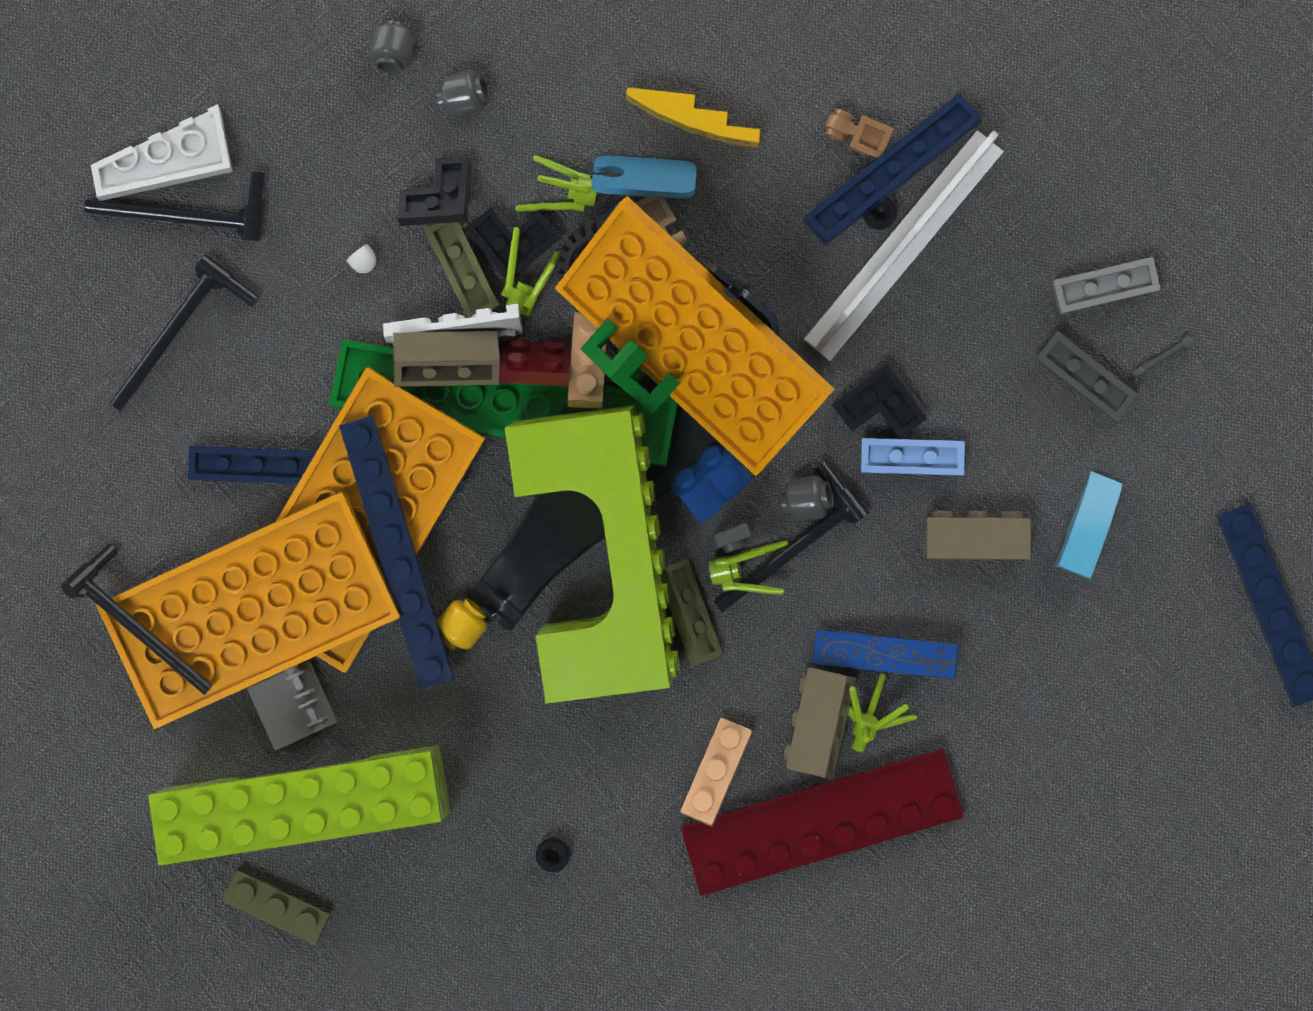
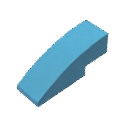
M1090 471L1065 534L1067 536L1055 564L1056 567L1083 578L1091 579L1117 506L1122 483Z

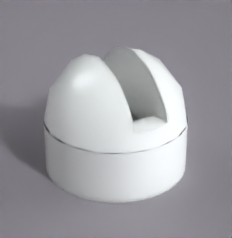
M365 244L346 261L358 273H368L375 267L376 256L370 246Z

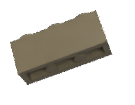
M497 331L393 333L395 387L499 385L500 357Z
M932 511V517L924 518V559L1029 560L1031 559V518H1022V511H1001V518H987V511H967V518L953 517V511Z
M808 667L807 674H803L799 685V692L802 694L800 707H796L792 717V726L795 727L792 741L790 740L785 748L784 759L787 761L786 769L823 778L835 777L851 704L849 688L855 686V677Z

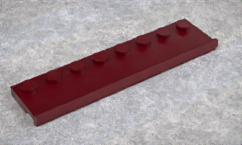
M941 748L719 814L713 827L696 821L682 825L680 829L700 896L955 821L964 818L944 749Z

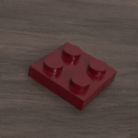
M523 338L504 341L499 369V383L568 386L572 344H565L559 340L537 343Z

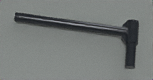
M251 172L248 205L239 210L238 215L86 199L85 213L236 228V232L242 240L260 242L264 207H261L265 173Z
M207 254L203 255L195 266L197 277L200 280L113 397L110 404L119 411L123 409L210 288L214 290L226 288L251 307L255 305L260 296L235 279L233 273Z
M826 460L818 465L815 470L825 482H829L832 492L835 494L833 505L835 509L739 583L759 585L842 520L855 524L869 513L850 487H846ZM727 591L714 603L721 612H724L745 596L748 591Z
M107 544L89 562L83 563L61 584L62 591L70 598H83L87 595L203 695H206L213 687L210 681L97 586L98 572L118 554L115 546Z

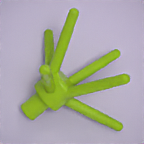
M884 672L879 675L867 713H861L856 688L854 686L849 688L853 709L850 706L848 715L855 723L852 729L855 735L852 748L855 751L864 752L867 743L875 739L878 730L917 719L916 714L899 717L909 709L907 704L902 705L881 720L874 716L886 679V673Z

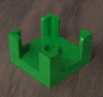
M607 318L580 349L613 382L653 414L680 382L668 373L650 393L639 382L646 374L639 366L647 358V354L630 340L614 358L601 349L619 329L615 323Z

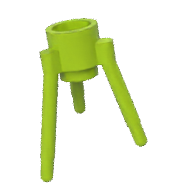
M534 155L533 160L572 177L571 181L539 175L537 179L543 183L569 189L567 198L574 201L516 205L515 210L517 212L573 209L584 212L585 205L594 206L596 191L592 189L591 175L577 172L549 159Z
M515 227L511 240L506 284L501 295L508 298L505 306L518 304L520 314L531 316L538 295L549 279L560 256L558 255L559 251L554 252L534 287L522 282H518L517 287H513L520 229Z
M783 540L731 556L710 558L709 570L713 585L722 584L723 592L739 590L783 595V588L737 583L735 579L741 578L739 562L789 545V542Z

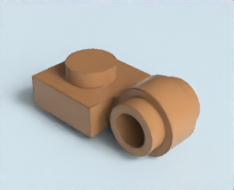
M835 109L833 114H829L824 125L826 136L839 142H844L845 137L851 136L853 138L848 148L875 160L884 153L894 128L864 115L861 116L858 126L854 125V122H852L854 116L840 109Z

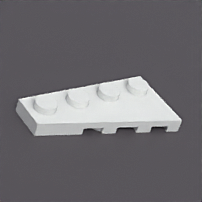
M219 105L208 108V112L194 119L190 117L179 122V126L162 134L158 132L148 137L149 140L135 147L129 146L92 164L91 169L95 191L99 201L233 172Z

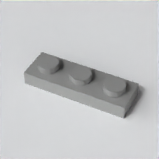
M1153 257L1052 281L1059 315L1161 290Z

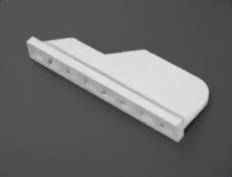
M978 130L974 133L803 341L829 362L1004 152L993 143L999 136L996 131L993 130L988 137Z

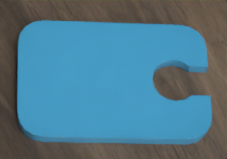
M603 155L595 159L594 172H616L621 174V176L607 177L593 174L592 189L604 194L687 199L695 194L697 168L694 163L684 160Z

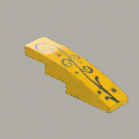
M627 87V101L664 122L687 132L720 142L758 148L760 129L726 126L728 112L694 108L695 95Z

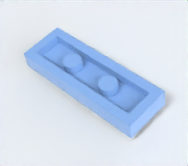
M862 438L860 473L964 476L965 441Z

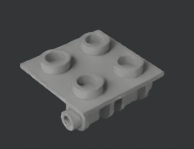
M310 660L247 688L275 751L337 723Z

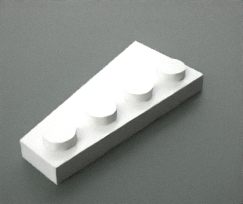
M513 304L506 305L507 312L504 313L492 312L491 308L476 310V314L470 318H465V316L457 313L445 314L438 318L437 323H431L429 318L384 323L383 330L387 345H393V333L497 331L498 341H509L515 339L516 335H523V325L519 305Z

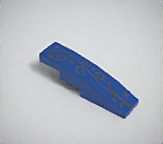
M816 629L813 664L956 679L959 645Z

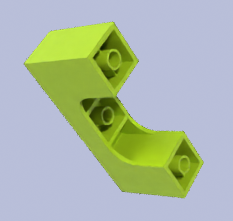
M636 405L513 421L505 427L515 497L567 490L580 492L595 502L602 514L614 593L613 604L607 612L600 616L547 623L537 632L535 636L546 704L670 688L673 679L677 677V671H680L678 651L671 650L672 638L675 637L673 617H667L666 615L667 604L670 603L668 583H662L661 580L662 570L665 569L663 549H657L656 540L660 535V523L658 515H652L651 505L656 500L653 481H647L646 476L648 467H651L648 446L642 447L641 436H643V433H646L643 412L637 413Z
M440 745L372 755L369 758L352 762L238 779V776L171 786L148 795L158 866L442 822L450 814Z

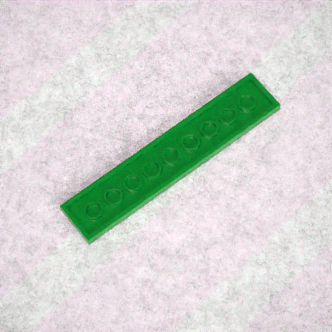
M342 339L329 401L330 408L340 410L343 408L366 367H370L394 382L393 348ZM499 383V385L401 386L480 435L506 439L505 427L513 421L600 410L597 408L568 407L569 385ZM604 385L602 409L636 405L637 413L643 412L646 433H643V436H641L642 447L648 446L651 465L666 468L678 403L671 397H667L652 414L622 388Z

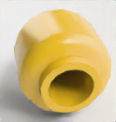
M468 598L464 601L454 600L438 618L440 632L444 644L448 648L455 650L456 647L468 650L487 630L488 625L485 620L487 615L480 610V607L474 601Z

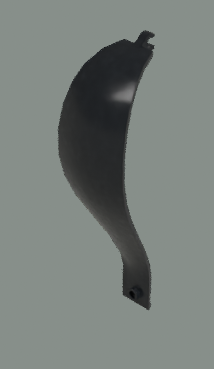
M714 263L703 266L726 287L723 293L733 302L739 299L779 337L777 316L749 290L748 287L751 280L742 272H738L733 277ZM647 374L639 381L650 393L657 386ZM607 376L604 381L605 386L621 388ZM679 404L667 466L665 468L651 465L646 471L647 481H653L656 500L671 489L670 485L680 471L695 465L707 448L720 443ZM567 490L537 494L504 549L470 592L469 599L474 601L480 607V610L490 618H493L505 630H512L542 590L561 571L605 538L603 518L598 506L588 496L576 491Z

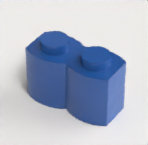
M721 443L707 448L695 465L680 471L671 483L670 488L688 511L701 523L716 514L725 504L726 500L735 497L743 491L752 480V477L739 460Z

